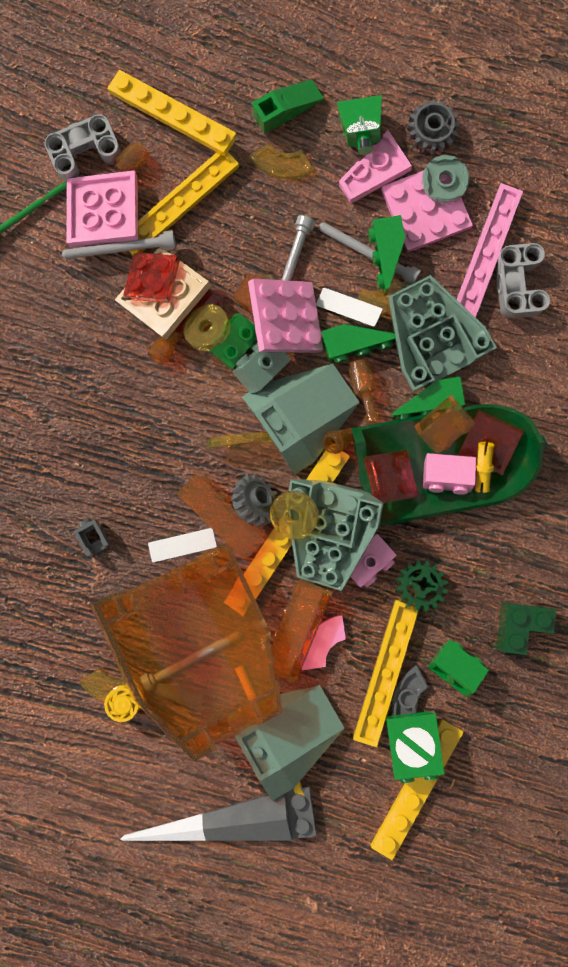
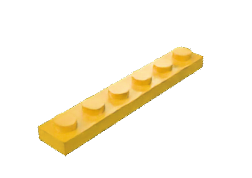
M121 70L117 72L107 88L109 94L223 156H226L237 139L234 131Z
M216 152L138 220V240L156 238L163 234L164 231H167L237 170L239 163L229 152L226 156ZM145 249L132 250L129 252L134 256V258H136Z
M395 600L353 736V740L374 747L378 745L418 612H414V606L411 605L406 609V603L399 602L398 600Z
M441 718L438 723L443 767H445L464 732ZM424 777L414 778V782L404 784L370 845L372 849L393 860L437 779L425 780Z

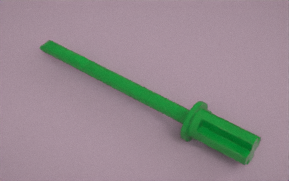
M67 182L58 185L48 192L44 198L33 202L1 224L0 234L41 207L46 200H50L67 188Z

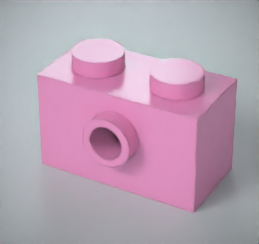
M427 453L424 461L423 488L436 493L443 492L444 490L453 491V493L460 495L471 492L475 486L476 457Z
M378 534L374 535L351 575L352 580L360 588L363 585L366 588L377 579L375 574L381 569L385 572L395 563L393 558L397 555Z

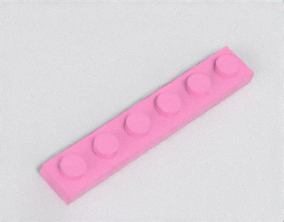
M502 183L496 193L456 299L474 317L477 315L498 255L523 193L521 190Z

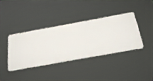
M323 288L316 303V306L371 326L376 325L382 311L380 307Z
M212 528L148 543L152 562L217 547Z

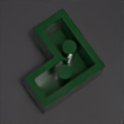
M501 602L496 649L505 653L527 655L529 631L554 634L556 609Z

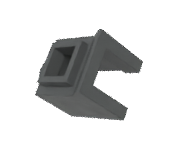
M88 518L78 524L79 528L73 531L87 557L93 556L113 545L99 520ZM96 529L101 539L91 543L87 533Z

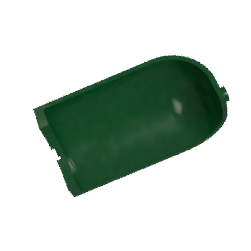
M495 404L473 405L351 428L354 452L359 465L358 476L360 486L363 488V491L370 493L384 503L379 527L482 508L509 501L523 493L536 480L542 468L544 450L547 449L545 436L540 435L536 425L527 415L516 409ZM486 442L485 452H487L488 442L494 444L492 457L494 470L490 476L489 492L483 493V483L480 492L475 491L473 488L471 492L463 495L455 494L449 490L436 493L423 488L424 461L427 453L476 457L477 463L478 443Z

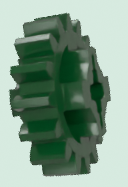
M416 560L414 567L411 563H408L405 566L406 570H400L399 575L401 577H397L395 583L400 585L395 589V592L402 594L398 599L399 602L405 600L407 602L405 605L406 609L411 605L414 606L415 613L420 608H422L423 613H427L429 606L432 610L438 608L437 603L442 604L445 601L442 596L448 593V590L443 588L448 584V581L441 579L445 573H437L438 565H434L431 568L427 560L423 565H421L419 560ZM419 572L416 578L408 577L412 573ZM419 582L423 583L422 587L425 588L423 591L420 590ZM427 595H434V598L432 600L424 602V599Z

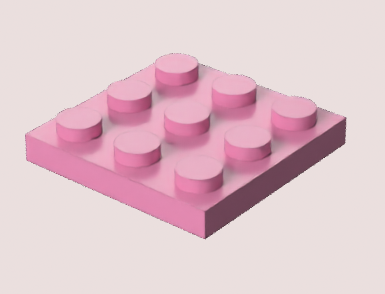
M135 171L67 179V244L69 247L138 240V184Z
M423 171L384 185L381 188L391 216L401 215L405 233L403 246L406 253L469 230L473 226L462 198H459L456 202L443 204L433 201L426 195L421 183ZM443 174L439 177L443 184H450L452 182L449 175Z
M252 279L248 282L259 352L319 353L323 350L312 282Z

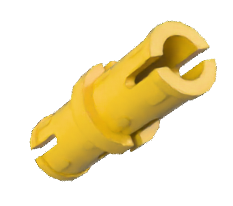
M486 442L478 443V461L476 463L474 490L480 492L482 483L483 493L490 491V476L494 470V465L492 464L494 444L488 442L487 452H485Z

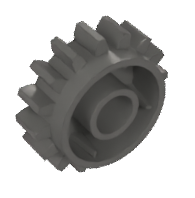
M432 100L431 103L424 101L421 108L416 106L414 114H410L408 120L410 123L407 126V131H410L409 140L415 139L414 147L421 145V152L424 153L428 148L431 154H434L436 148L440 152H443L445 146L450 148L452 140H455L458 133L456 131L459 128V123L456 122L458 115L452 113V107H447L443 101L438 103L435 100ZM433 124L437 126V129H433L429 125Z
M248 474L235 483L236 487L232 489V502L236 513L242 520L247 522V524H254L255 527H258L260 525L265 526L277 518L276 513L280 512V509L276 505L280 503V500L275 499L277 491L270 489L272 484H266L264 477L259 479L257 474L253 476Z

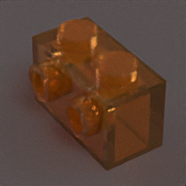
M450 395L417 423L415 428L419 436L439 454L443 450L448 449L458 437L466 434L475 422L465 408Z

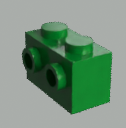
M241 313L234 314L206 351L225 367L233 369L235 366L237 368V361L244 356L248 348L252 349L258 342L255 325Z
M448 640L441 646L427 666V668L465 697L472 695L489 671L479 658L470 656L464 651L462 645Z

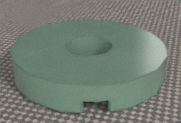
M442 155L435 157L427 164L422 174L421 183L424 192L430 199L437 203L448 204L456 202L464 195L469 185L470 176L464 163L462 164L458 161V158ZM443 174L449 175L452 182L450 184H443L439 177Z

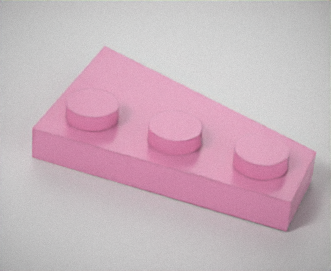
M389 130L384 133L379 143L372 146V152L367 154L360 162H357L339 180V186L350 204L411 171L412 165Z

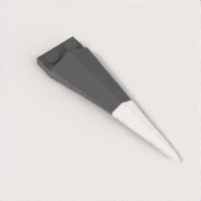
M302 785L301 789L304 796L302 794H295L294 790L291 789L272 801L267 793L206 813L126 834L121 840L292 841V839L314 837L317 835L310 785Z

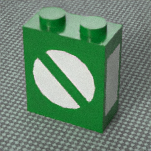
M435 711L386 716L394 779L400 780V783L414 782V778L424 777L425 780L439 779V775H445Z

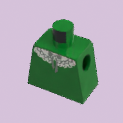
M382 95L337 102L339 121L347 145L349 147L358 146L359 154L367 155L373 150L372 144L381 141Z

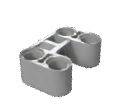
M99 114L51 133L45 139V148L54 169L64 182H67L68 178L79 177V168L74 158L89 149H98L102 160L108 165H116L122 158L121 149L109 121L105 116ZM105 127L104 131L96 132L98 128ZM57 145H62L61 149L54 151ZM108 148H115L113 152L105 153ZM65 166H71L70 170L62 171Z
M539 244L509 245L504 247L498 255L495 264L496 286L499 294L500 311L506 318L538 316L550 304V297L547 292L543 290L526 291L524 271L534 270L545 257V251ZM527 253L533 254L536 261L529 260ZM503 256L511 257L513 263L505 262ZM532 299L539 300L541 308L535 307L532 304ZM508 301L515 302L518 310L511 309Z

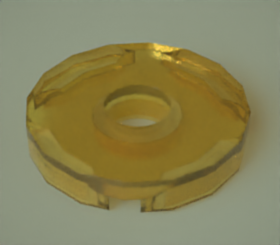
M213 304L201 306L194 310L185 322V339L197 350L209 351L214 349L213 346L218 343L221 344L229 334L230 320L219 306ZM212 324L208 331L203 332L206 325Z
M287 491L280 494L270 509V519L274 528L290 539H301L308 536L315 529L319 520L315 502L307 494L300 491ZM289 510L297 511L300 517L299 520L291 519Z

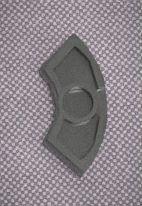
M417 665L410 668L395 687L391 705L392 716L417 713V701L421 694L429 687Z

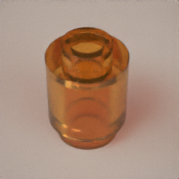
M140 142L130 143L115 157L117 162L115 167L119 172H136L147 162V158L150 155Z

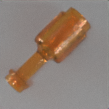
M368 359L351 362L348 371L354 394L361 395L367 413L364 419H366V423L380 420V412H376L372 398V392L377 389L372 365L368 363Z

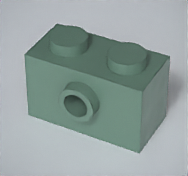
M257 342L252 347L254 351L249 356L246 354L237 361L236 365L238 367L232 373L250 393L258 392L291 360L286 352H259Z

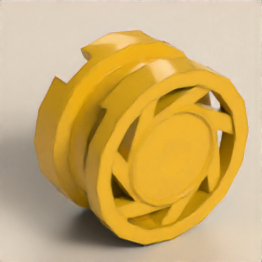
M119 685L110 691L104 703L107 715L117 722H126L132 719L141 706V696L138 690L127 685Z

